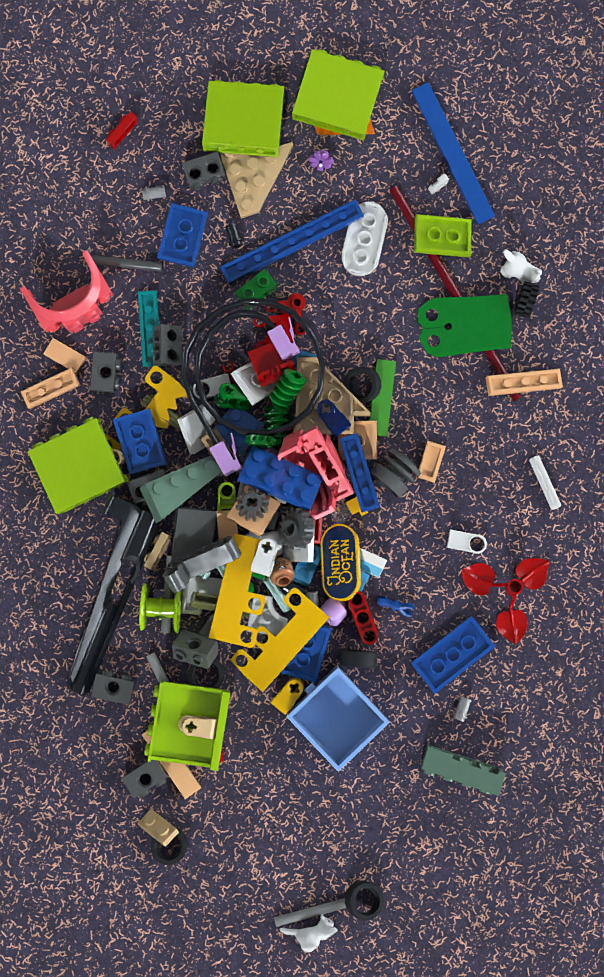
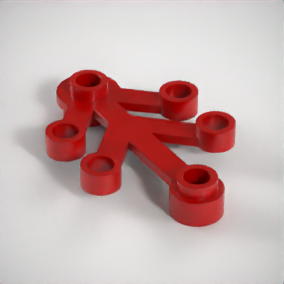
M293 293L287 300L277 301L295 310L302 318L301 311L304 309L306 301L301 294ZM295 299L299 300L298 306H295L293 303ZM264 306L267 312H273L276 310L275 308L269 310L268 307ZM285 313L268 316L273 323H276V327L282 326L290 342L294 343L290 333L288 318L291 316ZM253 319V324L256 327H263L264 325H266L263 322L261 325H257V319ZM295 321L296 326L294 327V332L297 335L305 334L306 332L304 330L302 333H299L297 331V328L300 325ZM267 335L264 341H258L254 349L271 343L272 341Z

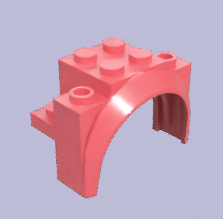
M88 250L82 254L91 272V285H84L52 303L51 309L40 306L30 289L27 290L25 286L20 289L44 331L52 333L63 324L70 333H77L84 328L83 325L88 322L94 323L98 321L100 315L103 314L98 303L103 304L109 301L113 293Z
M315 426L305 432L299 429L284 437L278 453V460H281L283 457L285 460L315 472L323 478L310 509L312 518L317 520L334 512L336 502L353 494L354 490L345 476L346 465L329 435L322 436L319 428Z

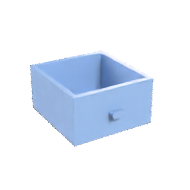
M337 665L316 686L311 683L306 687L304 691L307 694L289 710L286 716L338 772L390 723L388 718Z

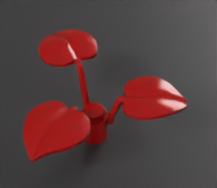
M529 558L521 561L515 569V574L520 580L512 579L507 583H492L495 579V573L489 565L484 563L473 564L462 569L463 582L472 593L480 596L487 595L490 591V586L504 587L506 594L512 596L509 612L504 611L498 615L496 628L504 638L513 644H517L523 638L527 629L525 613L522 610H512L515 599H517L516 595L522 592L523 584L531 590L539 589L545 584L550 563L548 560Z

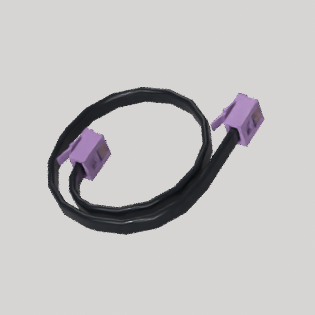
M245 298L214 310L194 328L183 349L181 378L188 400L214 444L209 449L225 476L242 469L236 455L237 450L233 433H231L235 460L226 443L218 441L194 397L188 379L190 352L200 332L227 312L248 305L273 307L293 317L309 336L319 362L318 386L308 407L288 424L267 431L242 429L222 419L208 403L201 382L203 355L216 333L230 321L247 317L255 318L270 328V331L267 332L268 336L284 362L286 359L300 353L294 342V332L290 317H288L290 333L294 343L290 342L281 325L276 327L267 316L252 310H239L227 314L207 331L196 353L194 381L200 400L220 425L242 436L252 434L274 436L292 430L312 413L323 391L325 361L314 332L295 310L271 299Z

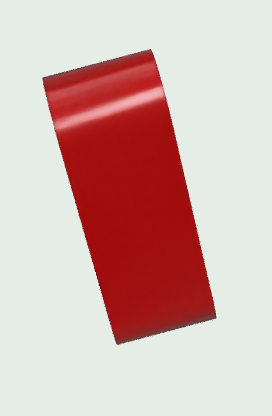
M358 591L356 594H359L362 598L360 604L354 605L351 599L348 600V604L362 642L372 645L378 640V633L366 598L362 592ZM361 612H365L368 615V620L365 623H360L357 620V616ZM368 630L374 633V638L371 641L364 639V633Z

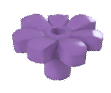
M319 150L314 151V155L309 156V162L313 168L317 167V170L323 171V168L329 169L331 167L333 158L328 157L329 153L327 151Z

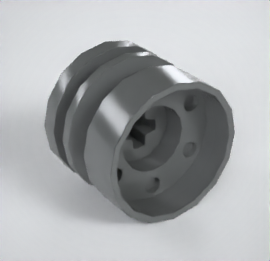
M390 448L388 453L393 459L384 455L383 459L388 465L385 467L377 463L370 474L384 488L400 499L408 490L403 481L407 480L410 483H414L415 480L410 473L418 478L421 472L406 455Z

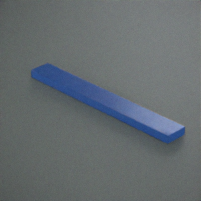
M429 82L413 89L411 93L477 225L494 218L495 214Z
M356 199L220 266L229 285L364 218V214Z

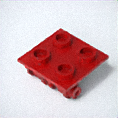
M272 342L247 352L261 388L279 381L281 375H284L285 369L296 371L292 359L289 358L283 362Z

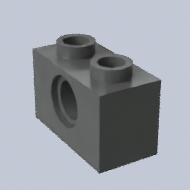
M93 352L90 386L92 392L116 394V389L120 387V378H117V370H121V359H118L119 356L116 353ZM104 369H111L109 377H102Z
M182 630L172 644L173 659L209 669L219 654L218 641L216 639Z
M102 670V673H97L95 676L91 697L130 705L136 680H132L130 675L121 674L120 677L113 676L111 671ZM113 681L119 685L117 692H113L110 689V683Z
M151 760V762L146 761L121 779L133 798L137 796L142 798L150 793L149 789L154 785L159 787L164 784L168 773L160 761ZM142 774H149L151 782H143L141 779Z

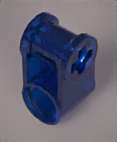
M327 399L320 401L317 407L319 417L335 437L339 436L351 426V423L332 401ZM323 406L326 408L330 407V413H322Z

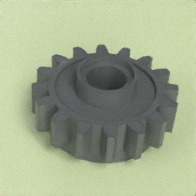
M291 507V510H286V515L282 514L283 521L279 522L281 528L278 529V532H281L282 535L279 539L284 540L282 545L287 546V549L301 550V548H307L306 545L311 543L315 532V525L310 512H305L302 508Z

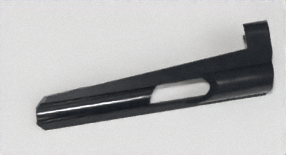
M110 495L105 506L104 514L119 519L122 522L84 635L67 677L69 689L82 696L91 690L95 676L101 666L160 524V521L158 523L155 522L152 514ZM132 561L135 563L116 608L110 602L109 595L122 564Z

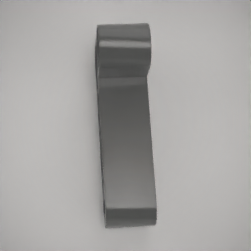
M228 536L171 561L163 573V578L171 591L176 593L184 589L191 578L236 560L241 556L242 552L233 537Z

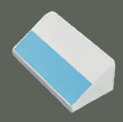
M359 548L360 570L379 578L387 560Z

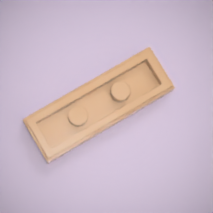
M69 368L22 390L21 394L28 409H31L81 385L74 369Z

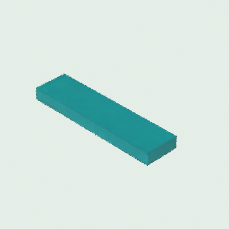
M157 290L138 291L143 367L159 366L153 365V327L159 325Z

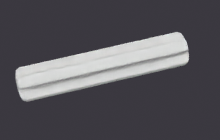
M540 456L530 458L529 461L550 508L554 510L561 507V503Z

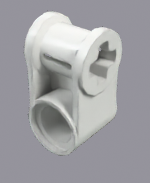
M266 538L259 542L251 565V572L270 577L278 550V544L275 539ZM270 542V546L273 548L267 552L264 544Z

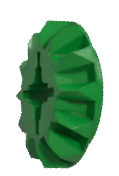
M252 434L247 435L245 438V442L249 446L271 448L272 445H276V439L271 436Z

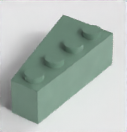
M211 455L144 484L140 490L155 522L158 523L222 471L214 456Z
M428 744L426 745L420 765L425 774L431 776L437 774L446 781L453 782L454 780L460 782L462 786L474 787L483 793H491L497 796L500 794L506 775L499 767Z

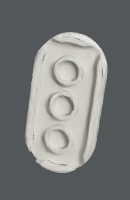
M369 201L359 205L364 218L348 225L341 259L344 268L355 276H365L376 269L388 224V217L379 204Z

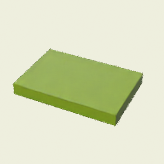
M416 214L414 253L470 257L472 219Z

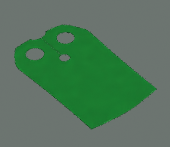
M507 294L433 298L418 309V323L422 326V333L419 335L420 342L426 352L432 356L446 357L511 348L512 320ZM429 309L437 311L438 317L435 321H429L426 318V312ZM447 323L452 325L450 330L445 329ZM431 335L439 337L440 343L438 346L431 347L428 344V338Z

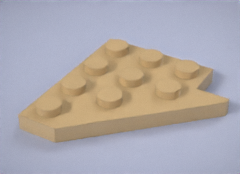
M292 142L279 146V157L219 153L241 218L260 212L293 148Z
M297 357V372L301 373L307 382L300 389L296 397V417L308 407L317 389L319 373L317 357ZM325 367L323 391L312 413L296 426L295 431L301 429L305 432L317 426L322 435H353L354 416H370V411Z

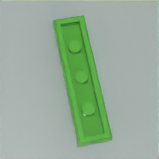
M377 359L376 372L380 376L382 388L380 394L372 400L370 421H377V436L387 437L396 361Z

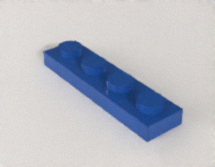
M358 433L340 438V444L361 512L380 508Z

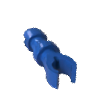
M385 596L377 598L379 606L392 608V611L395 612L398 610L407 617L412 616V611H407L406 609L414 610L415 606L413 604L399 603L398 600L392 601Z

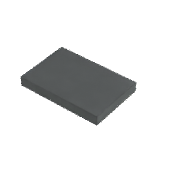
M177 507L171 561L213 543L216 510Z

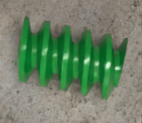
M285 369L284 375H281L280 380L276 383L277 386H274L273 391L269 394L272 406L276 410L287 411L299 394L300 389L307 382L306 378L299 372Z
M264 407V410L268 411V413L264 414V417L269 420L264 421L263 424L269 428L263 431L282 426V423L288 421V419L283 418V415L288 414L287 411H279L274 407ZM280 433L271 436L276 439V445H272V447H281L283 443L282 438L287 436V434Z

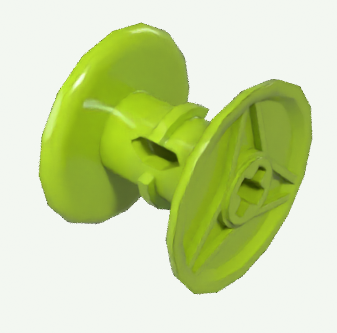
M143 583L139 611L140 631L146 628L148 617H159V620H162V618H173L174 631L178 633L181 621L182 590L175 593V599H165L164 596L149 598L148 585Z

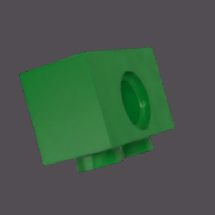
M263 269L235 292V296L238 300L245 298L264 299L277 288V283ZM248 305V306H245L244 308H245L246 310H250V309L253 308L254 306Z

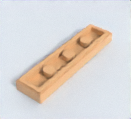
M560 369L485 377L488 396L561 389L563 387Z
M147 730L142 736L147 744H150L151 736H147ZM160 761L184 799L201 789L200 784L186 764Z

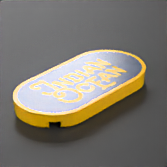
M335 524L324 532L321 539L322 584L325 593L330 598L337 601H347L354 597L361 586L359 538L356 532L349 526Z

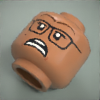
M275 558L270 580L274 585L287 586L295 576L291 561L287 558Z

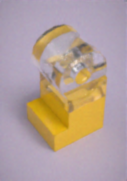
M355 497L335 508V511L331 513V518L334 523L343 524L348 517L357 512L363 516L368 511L361 512L358 499Z

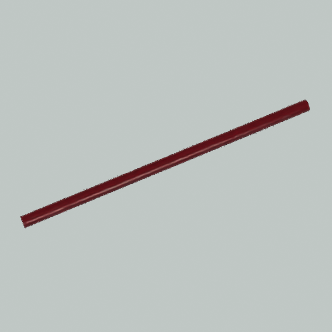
M394 186L389 191L414 232L415 215L398 186ZM427 254L451 297H463L440 257L434 254ZM494 350L484 351L497 375L508 374ZM520 393L509 394L513 402L522 397Z

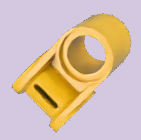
M291 678L270 703L286 715L302 694L304 689L303 681L300 678ZM291 684H299V691L297 689H295L294 691L291 690Z

